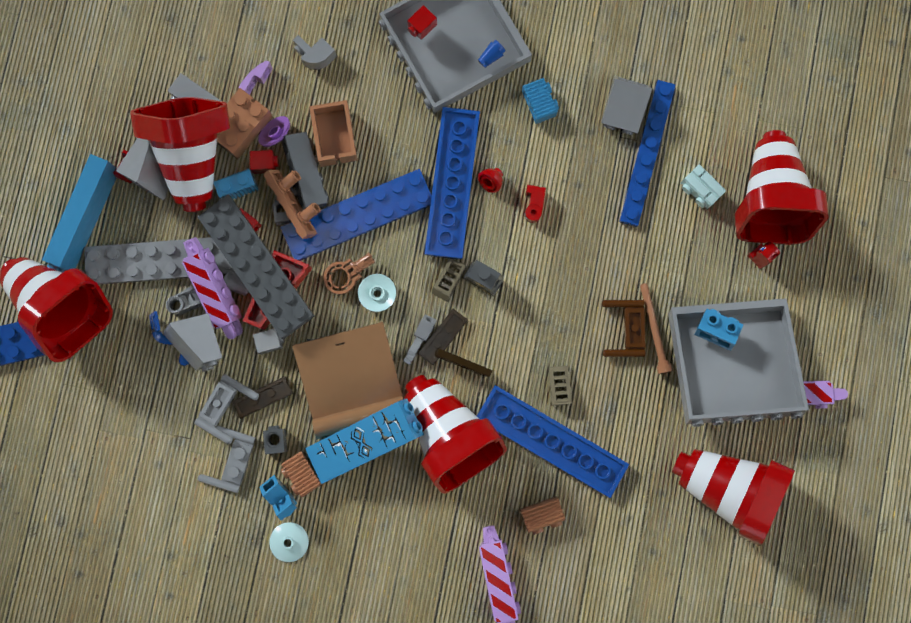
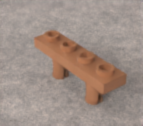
M268 170L263 175L267 185L275 193L276 199L284 208L287 218L292 221L296 228V233L302 239L312 238L318 234L310 219L321 212L320 207L316 203H312L303 210L290 189L301 180L300 174L294 170L283 177L279 170Z

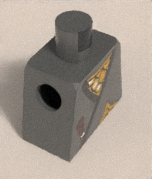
M478 260L472 262L463 277L464 280L492 296H495L503 282L501 273Z

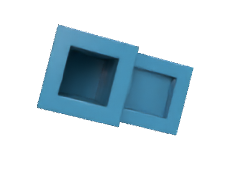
M275 475L259 487L262 496L273 506L276 516L281 521L297 509L295 498Z

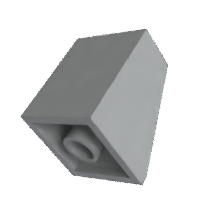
M614 76L601 119L604 127L615 130V127L621 128L623 133L633 135V132L638 133L651 95V86Z
M137 138L116 171L140 188L164 200L168 186L148 140Z
M208 313L171 322L164 330V336L195 370L209 371L214 368L213 366L218 365L217 362L222 359Z

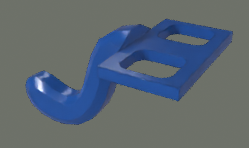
M154 311L149 315L153 338L159 343L173 345L160 331L158 313ZM180 353L179 364L186 366L189 362Z

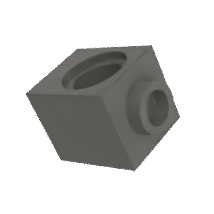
M280 425L269 426L267 431H263L265 454L288 452L285 429H280ZM274 434H277L280 438L277 445L271 443V437Z

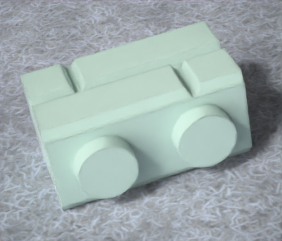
M700 164L680 183L683 185V191L688 195L692 194L696 198L695 202L701 208L705 207L706 209L712 206L726 192Z

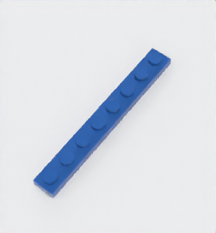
M661 80L656 82L622 208L620 223L635 227L639 225L676 84Z

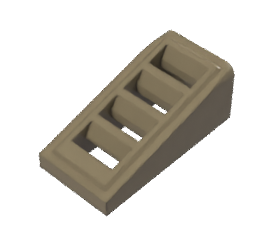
M450 258L434 284L432 294L445 301H449L467 266ZM450 266H452V267H454L455 269L459 270V273H457V272L453 271L452 269H450ZM448 273V274H450V275H452V276H454V277H456V278L453 279V278L447 276L446 274ZM445 280V281L449 282V283L452 284V285L450 286V285H448V284H446V283H444V282H442V281Z
M568 366L549 367L551 405L572 404ZM553 372H564V375L554 376ZM565 379V383H554V380ZM555 387H565L566 391H555ZM566 394V398L556 399V395Z

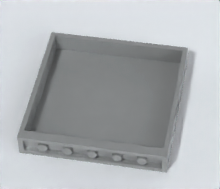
M403 0L379 13L380 20L378 22L383 31L386 30L389 34L387 37L392 47L395 46L398 52L396 54L400 62H405L407 66L405 70L408 76L414 78L416 90L419 94L422 93L425 99L423 101L427 109H432L434 114L442 110L443 107L459 101L529 63L532 58L530 50L500 0ZM424 5L437 17V26L420 40L417 36H412L408 31L407 20ZM497 40L506 50L503 53L504 56L484 68L478 59L489 43Z
M787 298L671 307L668 316L686 425L692 424L693 427L703 426L704 423L721 425L725 421L737 424L750 419L751 422L763 421V418L781 420L783 417L788 416L791 419L802 418L809 410ZM706 309L717 310L721 315L735 318L739 323L744 324L737 342L731 351L694 335Z

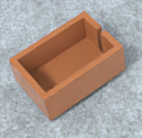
M241 88L227 102L230 128L219 132L217 135V144L237 160L273 118L269 109L257 100H254L252 96Z
M347 100L309 106L317 158L320 166L336 165L338 160H340L341 164L358 161Z

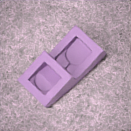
M266 60L255 67L244 78L238 88H241L250 95L257 81L264 84L273 69L270 62Z

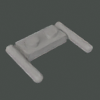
M224 374L194 424L226 444H231L233 441L232 437L215 428V426L218 425L236 395L237 390L253 400H257L259 394Z
M216 426L215 428L229 435L235 441L233 442L221 478L222 480L200 474L198 481L238 494L256 437Z

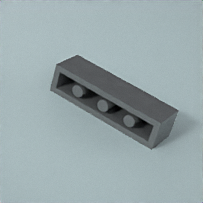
M307 132L285 135L282 140V146L290 172L295 170L301 176V180L294 184L299 204L303 210L312 203H316L320 209H323L328 203L329 198L327 191L323 189V176L318 172V160L312 152L313 143L311 138H308Z

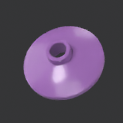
M279 116L268 122L259 134V143L263 147H270L281 142L289 131L290 120L285 116Z

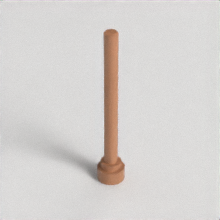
M644 283L640 285L659 360L656 367L658 374L672 372V364H669V360H666L648 285Z

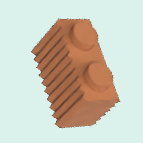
M303 451L281 464L283 467L281 472L286 479L290 478L293 483L291 488L296 496L300 494L302 498L323 485Z
M557 496L520 509L527 532H532L533 535L543 532V528L550 525L551 528L561 526L562 521L566 520Z

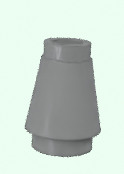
M230 271L226 274L224 281L230 291L246 296L249 291L238 275Z

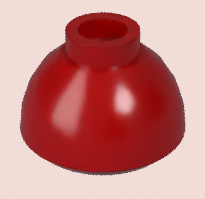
M488 168L478 174L480 185L488 192L497 193L502 187L503 172L499 168Z

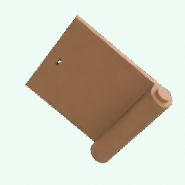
M383 322L292 345L312 415V425L316 439L331 436L398 401L404 400Z

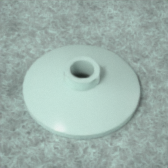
M372 274L364 278L360 283L358 298L366 309L373 312H381L388 309L394 303L396 288L389 277L383 274ZM377 290L381 292L379 297L374 296V292Z
M293 522L283 523L273 530L269 542L270 549L273 555L281 561H297L308 549L309 538L307 532L299 524ZM286 539L291 541V546L285 545Z

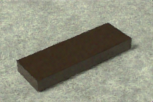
M453 308L418 354L434 365L439 359L434 355L436 349L446 350L468 319Z
M440 348L436 349L434 354L435 357L484 377H490L493 371Z
M286 376L255 390L259 394L257 400L244 395L232 402L239 418L242 419L294 393Z

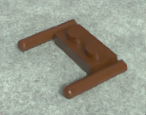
M603 300L602 306L604 308L624 307L625 349L603 350V356L645 357L644 300Z

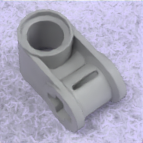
M193 286L168 298L166 301V309L177 316L202 306ZM179 301L181 304L180 308L173 310V304Z

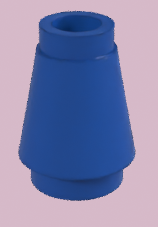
M495 40L489 43L478 61L486 68L503 57V53L506 50Z

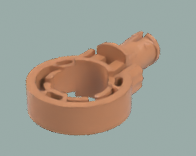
M368 252L355 262L351 258L345 262H334L324 272V284L329 291L335 294L349 293L354 289L357 281L362 278L360 274L362 270L375 263V260L372 259V255ZM339 269L346 271L348 281L346 285L341 286V289L347 288L346 290H334V288L340 289V287L334 284L332 280L333 275L329 274L330 271L332 273Z

